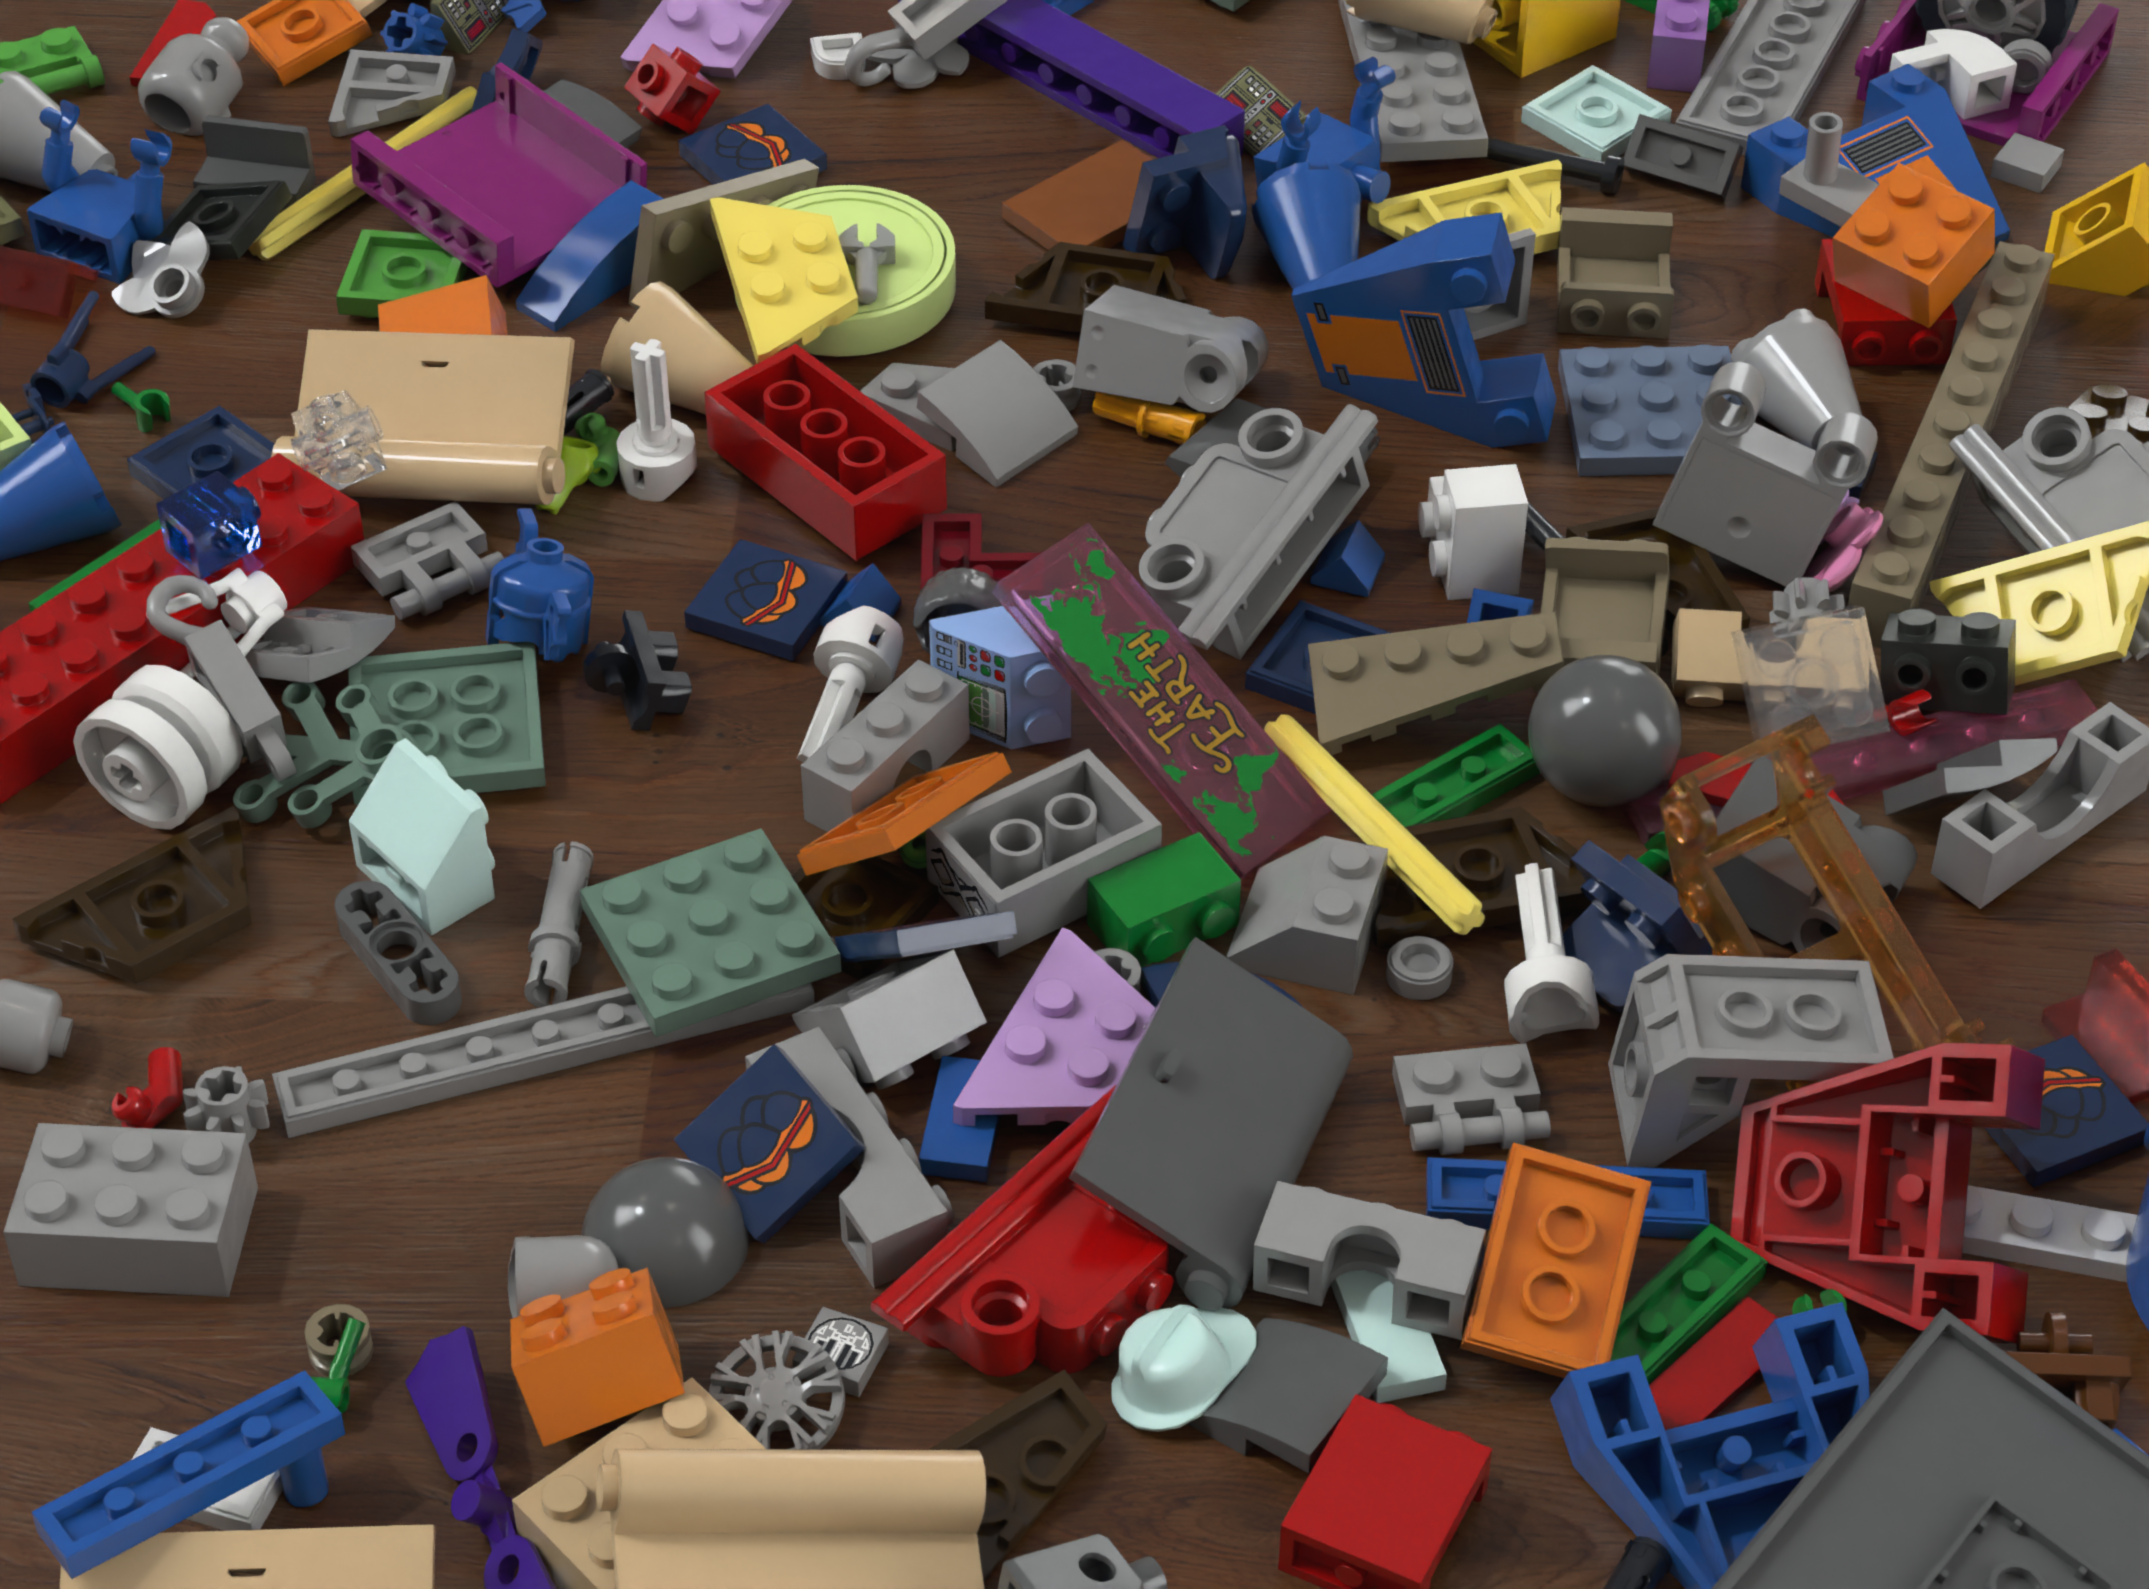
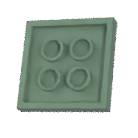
M512 642L366 656L348 668L349 686L358 683L365 684L379 703L377 715L382 724H392L399 729L407 731L413 737L418 749L426 757L428 755L435 756L444 766L448 776L464 791L471 789L475 793L546 786L535 643ZM350 726V740L357 741L360 734L356 727ZM367 782L352 791L355 805L360 803L371 783Z
M762 828L580 889L583 911L655 1037L841 972L840 952Z

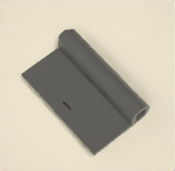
M1195 937L1189 943L1069 1179L1185 1253L1175 1274L1178 1285L1189 1301L1207 1310L1232 1308L1239 1304L1253 1274L1254 1243L1276 1183L1281 1181L1295 1184L1353 1058L1352 1047L1347 1038L1335 1028ZM1163 1078H1167L1164 1084L1160 1083Z

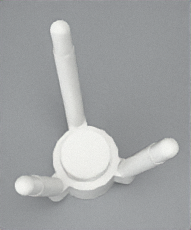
M236 568L223 579L209 584L214 589L216 596L227 593L226 601L221 605V612L230 625L227 630L234 640L241 634H245L237 643L244 657L267 629L285 615L284 611L287 608V600L279 585L262 571H254L249 576H246L240 568ZM185 593L170 599L166 606V612L168 614L176 613L201 603V599L197 595ZM190 662L180 671L192 679L196 676Z

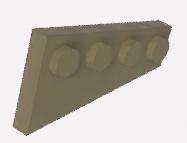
M801 159L641 205L629 305L637 310L640 308L631 301L650 283L661 281L672 287L677 293H680L726 266L711 217V198L719 197L768 205L784 196L816 188L819 167L806 159Z
M1556 611L1308 644L1319 744L1330 755L1343 752L1342 744L1368 735L1371 741H1375L1396 734L1397 725L1430 715L1431 720L1434 721L1455 714V707L1476 698L1483 697L1486 701L1490 702L1547 682L1553 674L1564 667Z

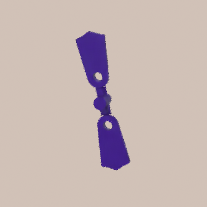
M462 1326L447 1335L431 1339L418 1363L406 1379L405 1384L446 1473L452 1479L462 1482L455 1490L451 1500V1511L454 1518L479 1527L480 1531L488 1537L492 1552L489 1555L484 1570L485 1589H557L533 1542L528 1538L517 1535L512 1499L514 1498L506 1496L502 1491L492 1466L498 1454V1440L487 1398L488 1390L473 1330ZM476 1444H477L476 1451H475L474 1455L472 1456L473 1450H474V1448H475V1446H476ZM519 1565L518 1574H517L516 1578L514 1579L515 1570H516L517 1566Z

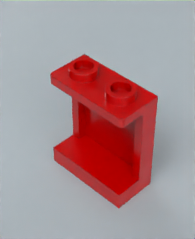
M1822 239L1815 287L1818 297H1830L1838 326V337L1841 340L1848 366L1946 364L1948 362L1957 323L1952 303L1934 324L1928 328L1836 282L1834 279L1832 239Z
M1355 1394L1281 1524L1278 1570L1323 1589H1430L1431 1577L1472 1500L1480 1502L1488 1489L1492 1448L1477 1443L1464 1433L1447 1431L1412 1417L1394 1405L1380 1404Z

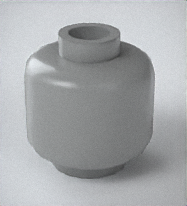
M12 979L0 980L1 1068L26 1074H37L45 1068L50 1055L59 1058L64 1057L72 1031L73 1019L61 1016L63 1003L56 991Z

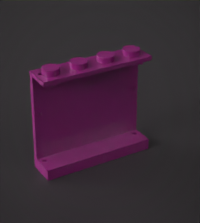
M1902 0L1897 14L1891 22L1885 20L1881 25L1874 43L1870 47L1864 46L1860 51L1854 68L1856 69L1855 76L1860 77L1856 99L1866 102L1869 81L1890 71L1893 53L1925 45L1927 33L1921 25L1922 20L1920 16L1917 15L1915 8L1916 0ZM2099 3L2077 33L2068 30L2062 43L2056 46L2051 54L2053 60L2052 67L2032 93L2021 94L2012 92L2009 108L1964 120L1957 114L1965 133L2004 146L2014 133L2044 142L2110 53L2119 8Z
M503 63L495 65L496 101L398 151L368 130L350 139L353 183L480 276L487 275L490 283L497 288L541 265L555 246L583 217L632 180L647 189L648 176L647 163L638 155L617 143L599 128L588 123L564 104L546 94L528 79L523 78Z

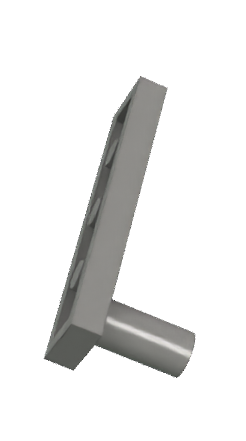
M1820 112L1814 114L1809 120L1805 159L1781 176L1779 194L1842 227L1879 184L1838 163L1843 121L1834 113ZM1992 255V257L1985 263V265L1979 270V272H1978L1977 274H1979V273H1980L1982 270H1984L1988 265H1990V262H1991V260H1992V258H1993V255Z

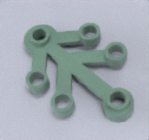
M295 681L284 690L282 703L295 721L301 722L308 735L285 734L287 746L285 747L294 762L297 773L281 782H278L272 773L261 779L249 780L237 788L233 796V803L247 822L259 823L273 815L278 805L277 797L332 765L345 766L317 785L308 784L301 786L289 797L288 809L297 823L303 828H315L325 823L330 817L332 802L367 782L372 783L395 743L406 738L417 749L418 747L413 737L407 731L399 729L392 724H382L377 715L379 703L367 685L360 683L352 684L344 688L336 698V707L348 725L356 727L360 734L356 741L338 738L323 711L325 698L314 682ZM260 798L258 801H256L255 803L251 804L254 800ZM315 803L312 807L306 809L309 805Z

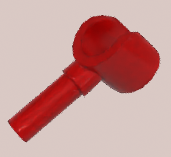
M1923 689L1894 700L1889 705L1852 707L1849 713L1852 722L1890 723L1893 729L1902 736L1911 735L1937 722L1936 718L1928 719L1920 712L1918 704L1932 698L1931 694Z

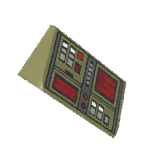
M433 0L430 3L431 14L444 20L443 25L440 27L445 40L448 41V45L444 46V49L461 54L472 53L506 18L501 9L507 5L508 0Z
M1246 66L1215 93L1245 110L1243 148L1253 157L1285 136L1281 127V120L1295 104L1254 67ZM1299 109V119L1303 125L1306 115Z

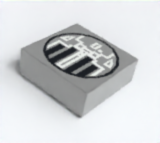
M826 1307L821 1308L805 1336V1339L815 1344H820L827 1351L840 1372L845 1393L860 1397L889 1345L888 1328ZM796 1352L792 1359L793 1368L800 1365L807 1355ZM820 1368L804 1379L811 1380L826 1372L823 1368Z

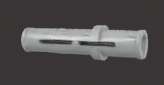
M571 841L567 861H564L567 850L565 842L560 843L554 848L540 924L532 932L529 939L528 952H531L532 963L524 993L526 999L539 1008L549 1005L553 988H555L552 1003L556 1004L566 1001L571 967L578 962L581 956L582 942H579L578 932L583 909L580 889L586 888L588 885L590 870L594 863V854L590 848L579 842Z

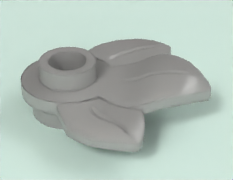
M957 37L925 61L914 49L878 51L871 54L867 59L893 65L892 75L894 83L903 89H917L932 83L939 72L953 76L961 75L969 65V52L958 44Z
M187 221L175 235L171 246L153 241H135L132 251V272L134 278L125 281L112 291L111 294L116 303L125 312L133 315H143L158 311L167 318H180L191 313L201 302L205 291L201 273L209 258V244L206 236L194 223Z

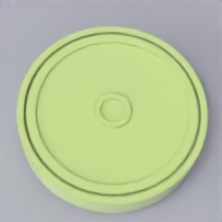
M834 185L799 191L768 204V206L831 216L838 238L846 229L854 224H858V240L863 242L865 247H869L870 243L877 239V224L886 227L895 235V264L878 265L877 299L867 305L858 302V312L838 325L825 328L819 337L802 347L795 341L787 346V348L796 343L809 354L822 356H860L879 353L905 345L921 337L935 327L949 311L956 292L954 238L945 221L935 211L920 201L907 195L878 187ZM847 264L855 286V265ZM735 295V301H736L737 307H738V309H739V311H740V308H739V305H738V302H737V298H736V295Z

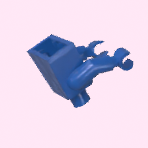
M1370 57L1353 67L1355 77L1362 85L1355 94L1350 112V126L1320 113L1318 107L1307 115L1305 123L1302 125L1299 119L1301 101L1294 105L1281 120V127L1285 136L1253 157L1257 188L1273 173L1293 164L1309 162L1310 169L1328 170L1326 162L1338 164L1352 172L1359 185L1361 201L1367 200L1377 204L1382 202L1389 193L1391 179L1387 172L1380 169L1381 147L1378 114L1383 98L1381 89L1395 81V71L1388 65L1378 67V60L1375 57Z
M64 99L60 103V112L52 107H47L40 112L39 117L41 123L51 129L50 137L45 140L42 178L51 194L27 209L35 251L37 255L121 284L132 272L134 242L138 240L148 241L158 236L164 230L162 210L164 174L160 172V166H165L171 157L172 141L164 133L145 129L150 141L138 138L131 139V153L140 162V170H137L129 178L124 179L98 169L88 170L80 175L72 165L73 142L70 141V131L79 118L80 108Z

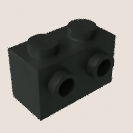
M1909 609L1901 613H1890L1881 638V706L1889 705L1894 700L1923 689L1928 691L1932 698L1918 704L1919 709L2007 715L2015 688L2016 620L1999 619L1996 615L1986 612L1970 613L1964 617L1935 615L1933 612L1925 609Z

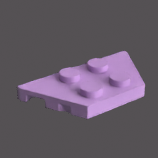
M662 0L620 56L622 65L629 71H635L653 43L670 53H673L676 47L685 50L703 64L699 72L706 73L711 77L736 78L792 0Z
M1062 928L953 1105V1123L960 1126H975V1115L1017 1114V1125H1045L1052 1121H1066L1072 1124L1113 1086L1117 1085L1156 1008L1071 930Z

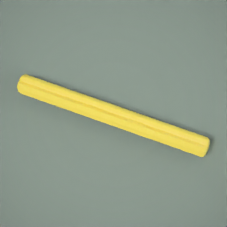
M473 86L466 87L385 143L398 151L465 117L472 111L477 90ZM352 164L278 213L248 248L253 256H258L262 261H268L366 195L365 191L353 183Z
M1281 714L1275 722H1267L1264 728V733L1268 736L1267 745L1274 752L1275 747L1278 750V756L1366 844L1387 848V865L1454 932L1467 935L1473 927H1480L1483 924L1485 915L1481 912L1482 903L1293 717Z

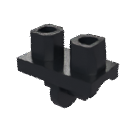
M624 610L622 616L625 628L624 636L618 644H612L607 641L597 644L583 662V673L588 686L595 691L609 692V694L614 696L621 695L632 730L649 731L655 713H684L691 694L692 685L687 672L673 671L678 658V644L674 632L650 631L647 628L642 611Z

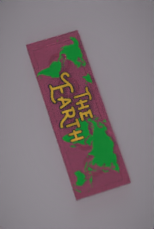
M1086 523L998 581L992 590L993 595L1194 834L1200 832L1241 880L1323 820L1331 811L1330 807L1089 523Z

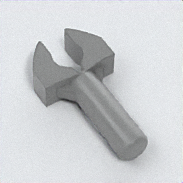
M858 224L852 225L839 235V241L847 264L855 265V289L858 302L861 304H871L877 299L878 265L895 264V235L881 224H877V239L871 242L869 247H865L863 242L858 240Z

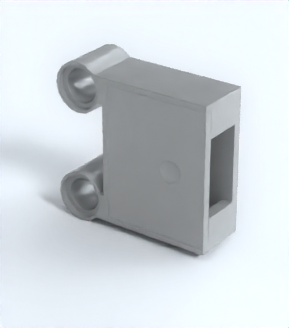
M1730 362L1720 367L1712 379L1701 407L1702 422L1665 494L1652 525L1781 585L1787 586L1795 578H1802L1848 489L1860 484L1866 477L1878 441L1877 432L1871 421L1862 415L1841 413L1831 418L1825 425L1815 451L1754 422L1767 389L1765 378L1751 364ZM1723 395H1735L1742 399L1745 404H1732ZM1834 446L1849 447L1857 455H1843Z

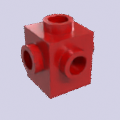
M653 43L624 86L627 91L640 101L636 110L643 116L662 127L667 121L691 135L721 92L720 89L699 73L703 64L697 58L679 47H676L673 53H670Z

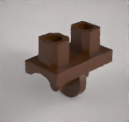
M2063 1312L2045 1313L2041 1332L2017 1333V1352L2004 1351L2064 1396L2070 1397L2071 1401L2110 1429L2114 1427L2118 1418L2120 1393L2132 1377L2130 1356L2093 1355L2092 1334L2068 1333V1324Z

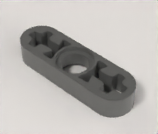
M359 881L343 888L336 896L334 903L339 932L405 1016L411 1021L422 1025H436L454 1017L462 1004L458 972L394 893L386 885L376 881ZM366 913L370 916L377 915L379 925L373 928L372 921ZM404 944L415 949L412 954L402 959L391 960L381 956L385 949L393 945ZM423 975L424 984L434 994H431L426 989L419 990L417 979Z

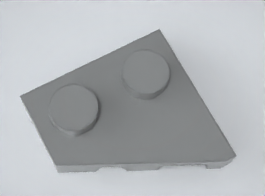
M351 49L328 120L331 136L342 137L429 113L449 98L456 74L453 57Z

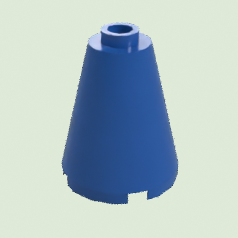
M1309 162L1296 163L1273 173L1256 190L1257 200L1251 207L1254 223L1292 290L1358 260L1361 193L1352 172L1338 164L1326 162L1327 170L1310 169Z
M64 421L51 427L0 471V561L109 533L122 526L100 483Z

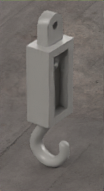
M902 0L888 10L895 29L870 34L853 45L847 54L845 62L846 76L857 86L867 87L875 85L890 74L891 67L888 63H881L871 72H863V63L871 54L889 49H914L925 61L1007 0Z
M177 575L165 578L153 588L147 598L146 614L150 624L162 635L186 646L194 674L201 685L217 699L230 715L240 734L242 749L250 764L263 758L278 782L296 774L297 770L285 747L287 746V740L281 714L222 620L220 619L203 628L186 624L171 617L166 612L169 600L181 593L197 595L201 599L204 608L207 610L215 609L218 599L214 589L207 582L194 576Z

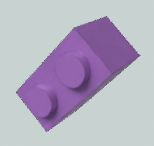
M1657 0L1647 88L1693 93L1701 80L1710 0Z

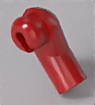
M161 1047L153 1050L147 1058L148 1086L143 1091L136 1086L126 1087L127 1098L119 1092L115 1095L111 1110L113 1116L121 1121L122 1127L152 1129L181 1106L184 1099L182 1056L178 1050L170 1047Z

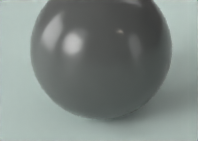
M1594 655L1567 664L1553 674L1543 685L1531 709L1528 737L1531 753L1537 768L1554 789L1569 799L1584 805L1615 807L1643 798L1658 787L1667 777L1679 754L1682 739V722L1679 708L1672 692L1655 672L1647 666L1626 657Z
M677 1157L645 1159L631 1164L614 1174L592 1199L581 1231V1236H591L608 1245L616 1257L619 1269L628 1268L631 1273L648 1267L664 1308L678 1307L697 1302L724 1287L743 1265L750 1242V1233L744 1226L739 1203L727 1183L702 1164Z

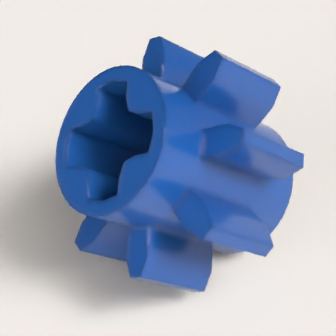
M415 3L410 4L408 14L392 10L391 17L387 20L384 30L380 32L388 47L385 52L440 56L444 46L448 45V41L445 40L444 34L440 29L444 23L443 18L428 13V9Z

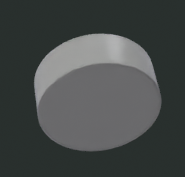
M2030 39L2015 40L2003 49L2017 63L2012 92L2021 94L2032 93L2053 65L2050 52L2041 43Z
M1413 936L1396 942L1389 950L1386 979L1389 986L1397 994L1412 1000H1429L1442 995L1451 984L1453 956L1450 950L1441 942L1429 937Z

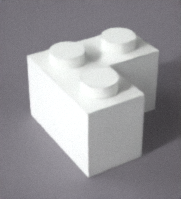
M1516 464L1444 470V476L1429 477L1428 501L1419 502L1418 524L1421 537H1430L1431 539L1429 544L1430 570L1433 577L1441 576L1448 600L1471 599L1474 588L1507 595H1519L1528 501Z

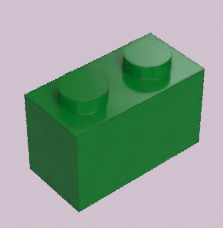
M1198 832L1088 878L1087 925L1106 948L1121 949L1129 952L1138 960L1142 968L1151 963L1161 962L1172 954L1186 949L1195 937L1204 941L1209 938L1219 937L1228 930L1237 927L1240 915L1241 879L1205 837Z

